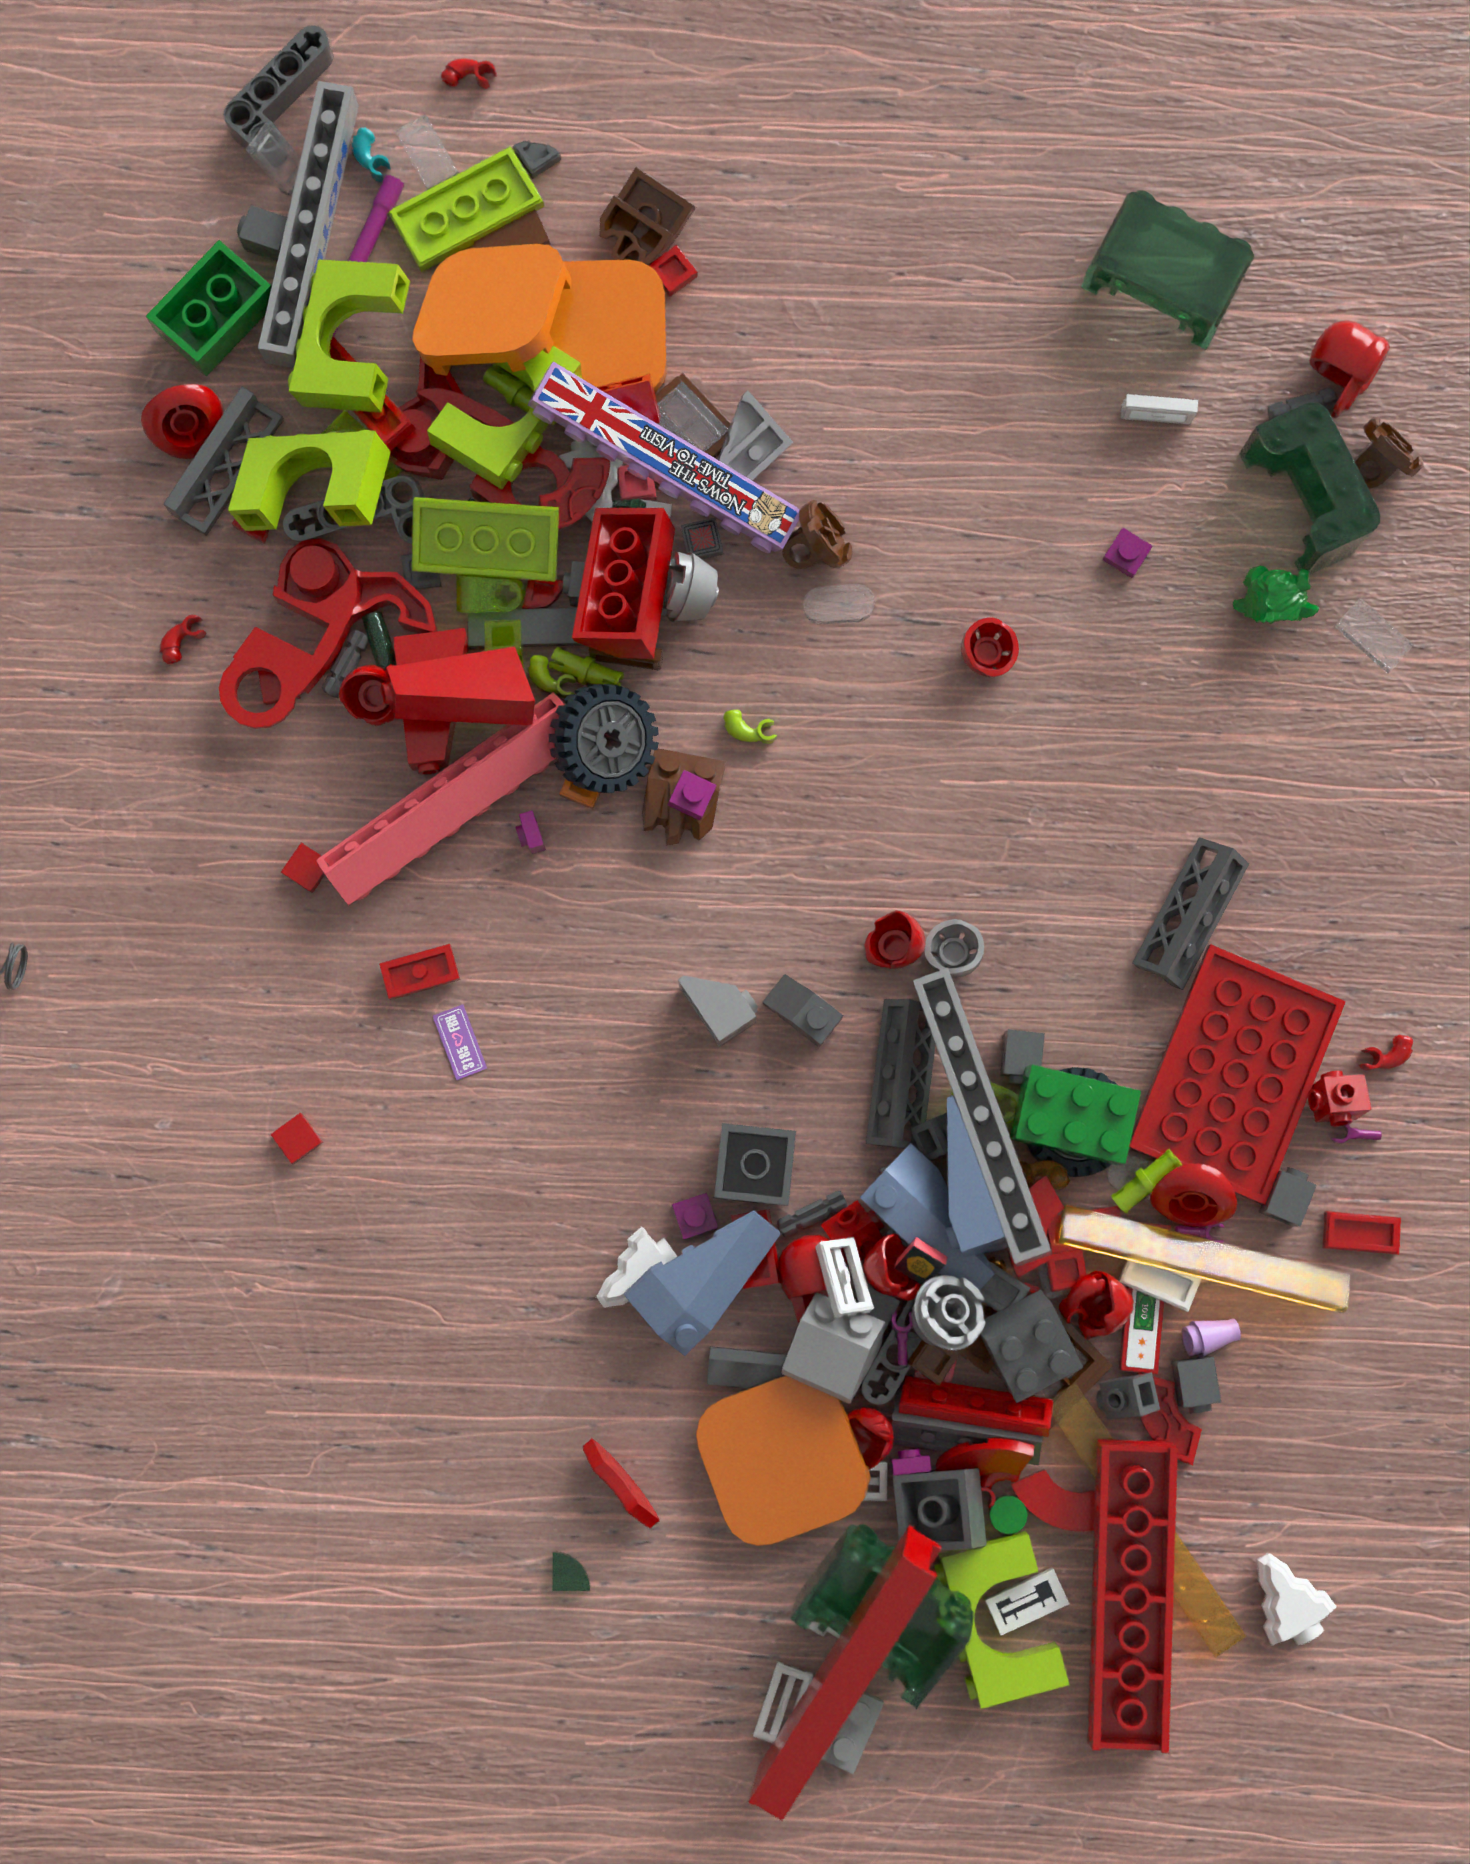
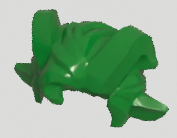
M1261 565L1253 567L1248 571L1243 581V584L1248 588L1246 597L1233 601V608L1235 610L1245 613V617L1252 618L1256 623L1262 622L1263 624L1267 622L1273 624L1274 622L1286 620L1301 621L1302 618L1312 617L1319 611V606L1307 601V590L1311 588V585L1309 584L1310 571L1300 569L1298 574L1294 575L1281 569L1269 571L1265 566Z

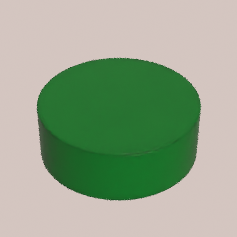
M1002 1495L996 1498L994 1505L989 1508V1519L999 1532L1014 1534L1025 1526L1027 1509L1024 1503L1017 1497Z

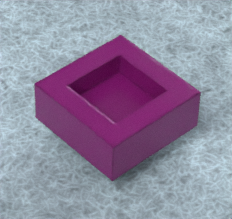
M1122 527L1102 561L1133 579L1153 545Z
M683 770L667 805L697 820H701L717 785Z
M533 810L519 814L522 825L515 826L521 846L528 845L532 855L545 851L546 848Z
M707 1192L672 1204L683 1240L718 1228Z
M920 1448L899 1450L898 1458L890 1459L893 1475L931 1471L930 1456L927 1454L921 1455Z

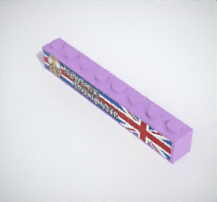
M552 362L547 368L528 403V406L534 409L533 415L548 424H552L553 421L566 428L564 433L572 439L581 443L584 440L589 441L597 446L596 452L610 461H615L616 458L629 465L627 470L631 474L643 480H646L647 477L653 479L660 484L658 488L663 493L676 499L680 495L691 502L689 507L692 510L706 517L712 514L722 520L720 525L724 529L736 535H739L740 532L753 539L751 544L763 552L770 553L771 550L774 552L782 550L799 520V508L555 362Z

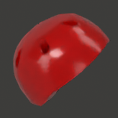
M987 617L973 623L965 632L961 642V653L966 665L972 671L986 677H997L1005 674L1013 667L1019 654V644L1016 634L1010 626L997 618ZM976 632L979 633V639H977ZM998 633L999 638L996 640L994 637ZM1008 652L1009 655H1002V653Z

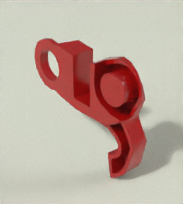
M420 357L417 396L399 407L400 411L409 419L416 430L390 451L389 461L406 473L443 480L454 459L430 444L427 430L447 402L478 422L488 426L502 427L511 425L513 422L494 409L463 395L451 375L450 370L453 365L450 366L448 375L435 374L433 368L425 364ZM541 446L533 454L529 452L521 462L523 463L521 471L529 467H540L548 470L554 476L557 488L563 485L570 474L565 462L552 451L544 450ZM476 474L469 486L473 498L479 502L522 505L515 499L512 493L513 482L509 480L501 490Z
M323 539L303 540L288 550L280 564L278 586L274 585L273 596L278 604L327 628L314 654L310 655L255 626L234 654V660L223 672L219 684L220 702L227 714L240 725L254 729L272 727L287 718L295 707L296 699L304 691L308 694L330 668L339 654L351 626L355 622L379 608L391 605L401 611L398 623L404 630L417 634L436 632L438 630L431 605L399 573L358 571L337 544ZM264 670L271 672L279 679L281 684L279 701L266 712L253 713L246 711L238 701L237 690L240 682L246 675L254 671Z

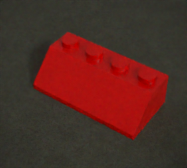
M595 508L572 634L574 642L618 658L654 659L676 530L664 508Z

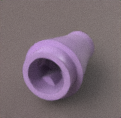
M1235 1319L1191 1321L1189 1326L1182 1328V1340L1187 1353L1190 1356L1198 1355L1200 1358L1241 1338L1240 1328Z

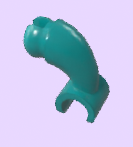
M365 127L359 128L352 140L354 157L362 167L371 172L372 178L375 181L383 182V175L375 169L379 166H384L391 170L389 160L383 155L371 156V144L375 141L374 133Z

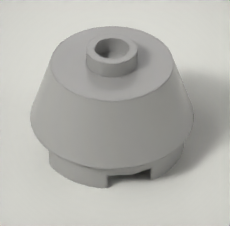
M676 551L675 559L671 558L661 615L669 617L671 622L704 619L710 608L714 606L718 596L719 588L717 586L718 575L716 569L692 552L684 554Z
M948 1275L933 1277L926 1281L917 1293L911 1314L913 1327L917 1335L930 1345L948 1350L965 1348L977 1339L984 1328L985 1321H983L981 1305L984 1298L978 1288L965 1278L959 1279Z

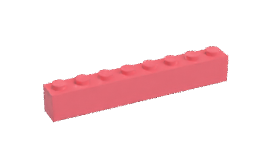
M554 692L534 706L532 725H506L316 860L325 876L348 906L354 901L368 896L371 890L385 879L395 877L406 864L415 858L426 855L437 842L444 837L454 835L458 832L461 825L474 816L485 813L492 803L502 796L516 791L523 781L533 774L543 772L549 766V763L556 759L551 756L550 749L555 747V743L549 742V734H555L556 728L550 727L552 719H558L560 716L555 713L558 706L565 704Z

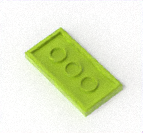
M510 146L396 206L388 214L420 271L423 272L444 261L447 257L474 245V242L535 209L538 211L545 206L543 199Z
M415 497L413 499L412 571L556 581L559 507Z

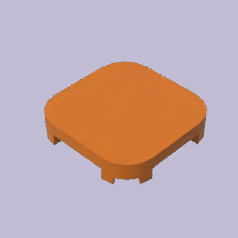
M527 244L471 248L447 257L436 268L431 277L413 330L412 341L423 362L432 367L435 374L448 375L451 365L506 362L512 372L526 370L524 362L536 357L542 350L549 354L554 344L549 332L563 289H571L572 280L558 250L549 245Z
M633 260L563 261L572 279L571 289H563L549 332L554 342L553 346L581 363L583 380L595 387L650 374L654 392L657 393L661 385L665 384L667 374L665 292L659 275L645 263Z
M784 1375L722 1398L708 1407L699 1419L696 1432L698 1449L724 1520L731 1532L745 1543L757 1546L774 1544L841 1520L855 1512L867 1495L871 1480L869 1467L864 1463L842 1401L836 1397Z

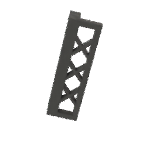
M242 386L164 502V506L170 514L207 536L232 498L242 461L231 463L230 450L236 444L248 442V438L273 436L283 422V417L258 402L254 393ZM256 411L271 419L264 431L250 433L248 423ZM245 429L246 435L240 436ZM224 459H225V460H226V464L221 465L222 462H223ZM238 469V471L234 475L233 470ZM228 471L230 483L226 489L212 492L210 480L214 474ZM206 488V492H207V493H206V494H202V492H203L204 489ZM219 498L216 504H214V499ZM209 501L211 512L203 524L188 515L195 503Z
M1199 837L1132 964L1139 969L1162 977L1171 986L1183 990L1249 863L1234 848ZM1206 850L1217 853L1211 865L1203 869L1200 868L1199 863ZM1197 882L1199 889L1196 895L1184 901L1183 893L1186 887ZM1181 914L1182 921L1179 927L1167 932L1166 925L1169 919ZM1164 945L1165 953L1160 963L1156 965L1148 962L1153 950Z
M884 999L866 1144L906 1149L911 1143L919 1150L912 1133L910 1142L903 1141L904 1125L909 1121L913 1128L926 1122L936 1046L927 1019L925 1021V1028L920 1031L917 1025L918 1013L923 1011L919 1001ZM918 1048L921 1053V1061L916 1068L913 1063V1053ZM914 1084L917 1090L916 1100L911 1104L908 1093L909 1088Z
M711 1346L707 1384L752 1388L782 1377L784 1375L781 1374L787 1354Z
M900 1385L898 1387L891 1423L894 1434L893 1444L946 1452L950 1448L964 1442L974 1445L987 1443L988 1438L1013 1439L1035 1445L1034 1455L1028 1464L1039 1466L1043 1436L899 1413L903 1386Z

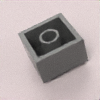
M722 1123L714 1199L789 1206L796 1131Z
M1041 1289L983 1320L985 1325L979 1335L1005 1387L1016 1403L1083 1368L1053 1304Z
M979 1468L893 1476L899 1540L908 1526L911 1525L914 1527V1530L941 1545L940 1551L972 1549L987 1545Z

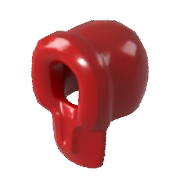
M1349 320L1336 322L1326 328L1316 341L1309 360L1311 367L1315 371L1344 388L1330 416L1333 419L1339 417L1342 412L1349 411L1357 396L1367 390L1390 350L1389 341L1384 337L1377 336L1361 324Z
M805 1235L793 1240L782 1250L778 1260L782 1281L780 1284L784 1293L792 1302L798 1323H800L816 1292L829 1297L815 1246L819 1242L831 1241V1239L821 1235Z

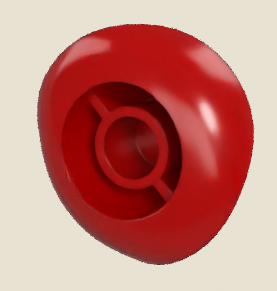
M199 384L178 385L163 390L146 404L142 411L141 424L147 438L158 449L175 458L193 459L224 414L220 399L210 388Z
M1186 1164L1173 1169L1156 1184L1150 1196L1151 1205L1161 1215L1175 1223L1190 1227H1205L1223 1223L1229 1220L1237 1209V1198L1226 1176L1219 1170L1203 1164Z

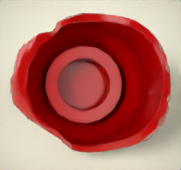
M364 665L356 668L344 678L339 688V698L349 714L356 719H364L366 723L374 726H380L395 719L390 704L385 705L382 699L381 683L386 682V672L383 668L375 665Z
M898 910L892 911L874 922V931L868 934L864 943L867 961L876 966L889 969H899L914 963L921 957L926 945L925 934L917 920L908 913Z
M887 1234L878 1240L866 1254L863 1261L864 1276L872 1288L879 1293L911 1301L917 1296L922 1285L894 1268L896 1260L907 1247L902 1243L898 1234Z
M1096 1270L1089 1275L1101 1274L1102 1279L1106 1283L1105 1291L1081 1302L1087 1312V1319L1081 1321L1078 1316V1328L1082 1331L1085 1339L1107 1336L1116 1332L1127 1322L1133 1311L1134 1300L1130 1291L1113 1276L1103 1271Z
M862 1407L852 1410L847 1414L864 1463L870 1470L889 1455L894 1443L892 1425L881 1412L873 1408Z

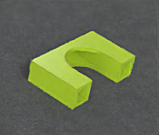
M318 260L316 273L312 275L309 304L303 312L304 326L302 335L296 343L297 357L294 370L288 378L289 392L302 407L382 412L389 379L376 363L348 362L332 359L330 357V342L337 327L354 314L360 312L403 314L410 280L398 264Z
M552 346L549 354L542 350L536 357L524 362L526 370L512 372L507 362L495 363L524 381L531 388L533 394L552 362L582 378L581 363L555 346ZM447 402L427 430L430 444L502 490L508 480L513 482L518 477L523 467L521 462L529 452L533 454L538 449L543 439L542 433L549 424L534 416L532 413L534 409L530 408L522 419L511 425L502 427L488 426L478 422Z
M369 430L248 438L228 512L245 531L277 529L286 494L293 483L311 470L329 467L332 468V474L323 507L339 526L372 525L390 450L375 431Z
M1025 1530L987 1540V1545L939 1553L940 1564L934 1565L940 1588L947 1586L951 1601L944 1602L950 1625L957 1623L960 1638L955 1639L954 1642L960 1663L967 1661L971 1676L964 1677L970 1700L977 1699L981 1709L1069 1685L1060 1648L1055 1642L1017 1652H1001L987 1646L979 1638L975 1628L974 1618L977 1604L981 1596L990 1587L1003 1581L1039 1572L1030 1537Z

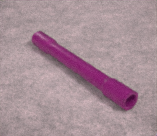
M385 175L373 201L371 212L348 261H368L389 216L388 213L395 207L404 188V183L398 178Z

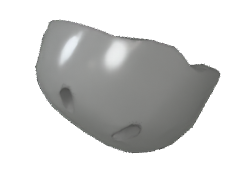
M952 919L941 922L927 936L924 950L925 957L929 965L936 971L948 968L952 978L971 974L982 961L984 953L983 937L975 926L965 921ZM964 933L965 936L963 937V939H959L960 934ZM940 935L944 936L945 941L941 940ZM973 950H976V951H977V952H975V953H973V954H969V952H971V951H973Z

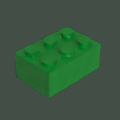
M218 240L146 315V318L159 336L207 377L265 316L272 286L224 243Z
M1033 1064L1029 1065L1024 1070L1010 1139L1113 1165L1126 1164L1141 1091Z

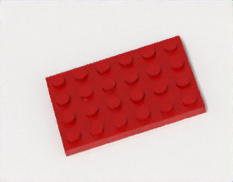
M1208 945L1134 1126L1129 1149L1155 1160L1163 1155L1167 1149H1170L1182 1165L1203 1164L1213 1167L1226 1176L1235 1194L1261 1205H1266L1306 1104L1308 1093L1313 1086L1346 1001L1217 946Z

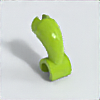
M534 655L530 658L528 672L534 684L546 692L559 694L563 699L568 695H575L573 692L561 690V686L566 682L576 683V679L572 675H562L558 680H554L548 670L549 662L547 657Z
M734 709L724 713V727L735 739L745 742L761 741L764 744L773 743L777 739V735L764 736L761 732L762 728L774 725V721L771 719L762 720L758 727L753 729L742 719L740 710Z

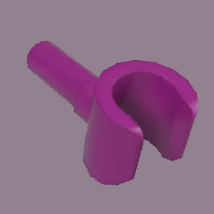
M1348 1124L1342 1126L1347 1133L1344 1139H1330L1337 1144H1343L1349 1139L1381 1140L1382 1133L1381 1131L1351 1128Z
M1220 1223L1205 1227L1176 1226L1175 1235L1195 1236L1203 1238L1208 1244H1221L1224 1240H1213L1209 1232L1214 1226L1224 1228V1225Z
M896 1312L891 1318V1328L897 1333L898 1365H907L908 1332L913 1327L911 1312L908 1313L909 1325L904 1328L896 1324Z

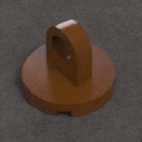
M1379 417L1371 418L1363 426L1364 432L1371 443L1356 457L1353 463V479L1364 488L1378 487L1397 469L1413 477L1424 467L1421 457L1418 456L1414 460L1410 455L1414 451L1412 445L1389 423L1383 422L1379 425L1381 421ZM1371 460L1379 464L1381 468L1379 475L1373 478H1367L1362 475L1360 466L1366 461Z
M811 500L803 505L799 510L801 527L791 533L782 550L785 562L797 569L811 567L820 560L832 568H841L849 563L852 558V545L850 542L845 544L842 535L846 534L845 528L837 515L826 504L822 502L817 504L816 500ZM796 544H803L809 548L810 553L800 556L795 554L791 547Z

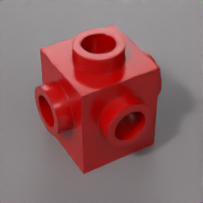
M1342 1071L1326 1072L1320 1075L1321 1079L1313 1084L1308 1093V1105L1314 1112L1316 1123L1330 1122L1332 1127L1351 1124L1353 1120H1357L1372 1110L1364 1074L1343 1076Z
M858 1200L821 1224L831 1240L854 1237L860 1261L865 1258L876 1242L882 1238L879 1230L884 1228L875 1211L870 1209L866 1212ZM840 1248L842 1257L848 1265L844 1248Z

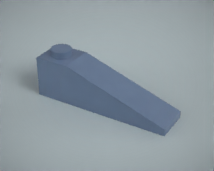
M954 1095L947 1097L949 1218L952 1226L946 1228V1232L953 1250L960 1248L964 1257L1006 1249L1008 1244Z
M910 1143L860 1198L909 1245L917 1237L946 1255L948 1258L946 1265L939 1272L941 1275L953 1276L959 1279L965 1278L980 1290L995 1273L984 1254L964 1257L960 1248L953 1250L946 1232V1228L952 1226L949 1218L948 1186L938 1168Z
M752 1211L715 1231L713 1238L694 1248L693 1245L684 1248L681 1250L683 1254L664 1265L661 1261L650 1267L624 1295L660 1338L686 1356L713 1329L778 1239L780 1232L757 1212Z

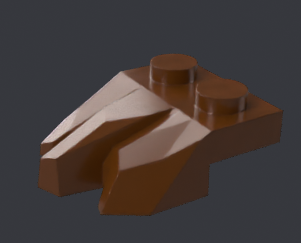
M635 167L619 195L612 197L601 215L599 237H618L611 252L614 260H625L636 250L639 253L638 261L649 265L677 239L696 207Z
M660 748L654 750L653 756L656 758L650 767L642 810L643 831H653L657 825H662L665 828L666 846L679 844L684 829L690 830L695 839H702L713 828L726 761ZM683 770L717 785L701 820H697L667 805Z

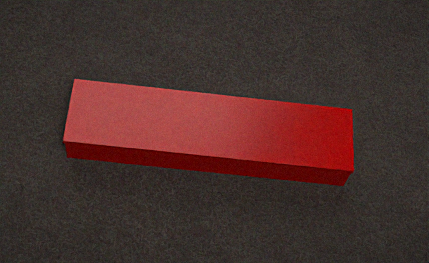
M1097 1439L1088 1744H1090L1094 1751H1100V1748L1155 1750L1161 1753H1169L1178 1448L1171 1441Z
M909 1525L758 1766L748 1803L752 1806H758L781 1821L784 1820L937 1577V1574L929 1570L942 1546L914 1530L913 1526Z

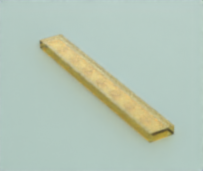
M1067 1204L1062 1210L1059 1243L1344 1313L1349 1308L1350 1275Z
M1073 1383L1049 1398L1054 1400L1052 1416L1094 1479H1096L1097 1439L1113 1438L1077 1384ZM1175 1531L1174 1598L1216 1658L1247 1636Z

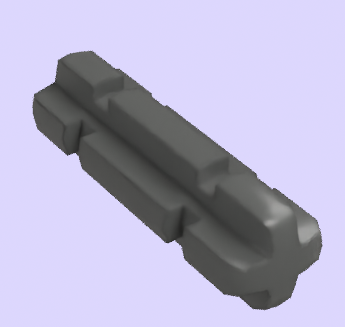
M1333 388L1319 390L1318 395L1312 392L1287 399L1286 404H1283L1282 401L1270 404L1268 406V418L1273 425L1287 422L1289 417L1290 420H1295L1319 413L1321 408L1322 411L1333 409L1338 399L1337 394Z
M351 631L346 640L348 642L347 647L343 646L330 670L332 672L331 677L327 676L322 685V690L332 697L339 698V688L342 681L350 672L356 669L361 659V651L365 652L370 642L369 637L360 631Z
M833 1192L826 1196L827 1199L823 1201L819 1199L795 1211V1215L791 1216L788 1214L777 1221V1225L782 1235L789 1237L797 1233V1229L801 1227L805 1229L830 1217V1213L834 1212L836 1214L846 1208L847 1202L842 1192Z

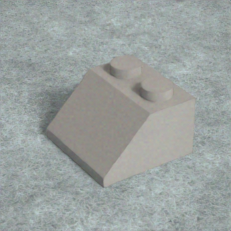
M685 975L678 979L679 988L719 1047L756 1023L757 1016L755 1013L758 1012V1006L747 990L740 993L736 985Z
M816 1292L800 1320L781 1374L850 1404L881 1348L885 1321L866 1313L862 1314V1312L852 1316L844 1314L842 1317L835 1318L829 1297Z

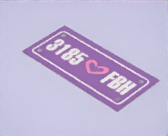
M462 1004L434 1015V1022L456 1080L487 1069L464 1005Z

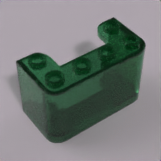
M1137 190L1136 192H1129L1123 200L1087 269L1081 288L1095 295L1098 294L1102 287H1109V294L1113 296L1118 291L1123 292L1181 321L1179 329L1185 331L1188 326L1194 333L1191 343L1207 350L1255 255L1251 250V245L1240 238L1232 239L1220 233L1213 224L1208 222L1200 223L1188 217L1182 209L1175 206L1168 207L1156 201L1150 193Z
M1311 402L1255 427L1239 453L1246 469L1253 466H1262L1268 470L1267 472L1270 477L1287 471L1313 522L1310 534L1302 539L1305 551L1294 562L1298 571L1300 569L1309 570L1311 575L1353 555L1376 530L1380 523L1381 515L1329 411L1321 404Z
M850 1524L797 1594L790 1620L804 1630L812 1622H818L817 1629L824 1633L829 1627L841 1635L895 1546L889 1547L883 1543L867 1525L859 1524L857 1526ZM936 1577L881 1664L888 1669L887 1679L894 1682L898 1678L903 1684L905 1691L902 1693L901 1699L916 1709L971 1640L974 1618L971 1601L963 1593L956 1590L951 1591L941 1584L938 1577Z

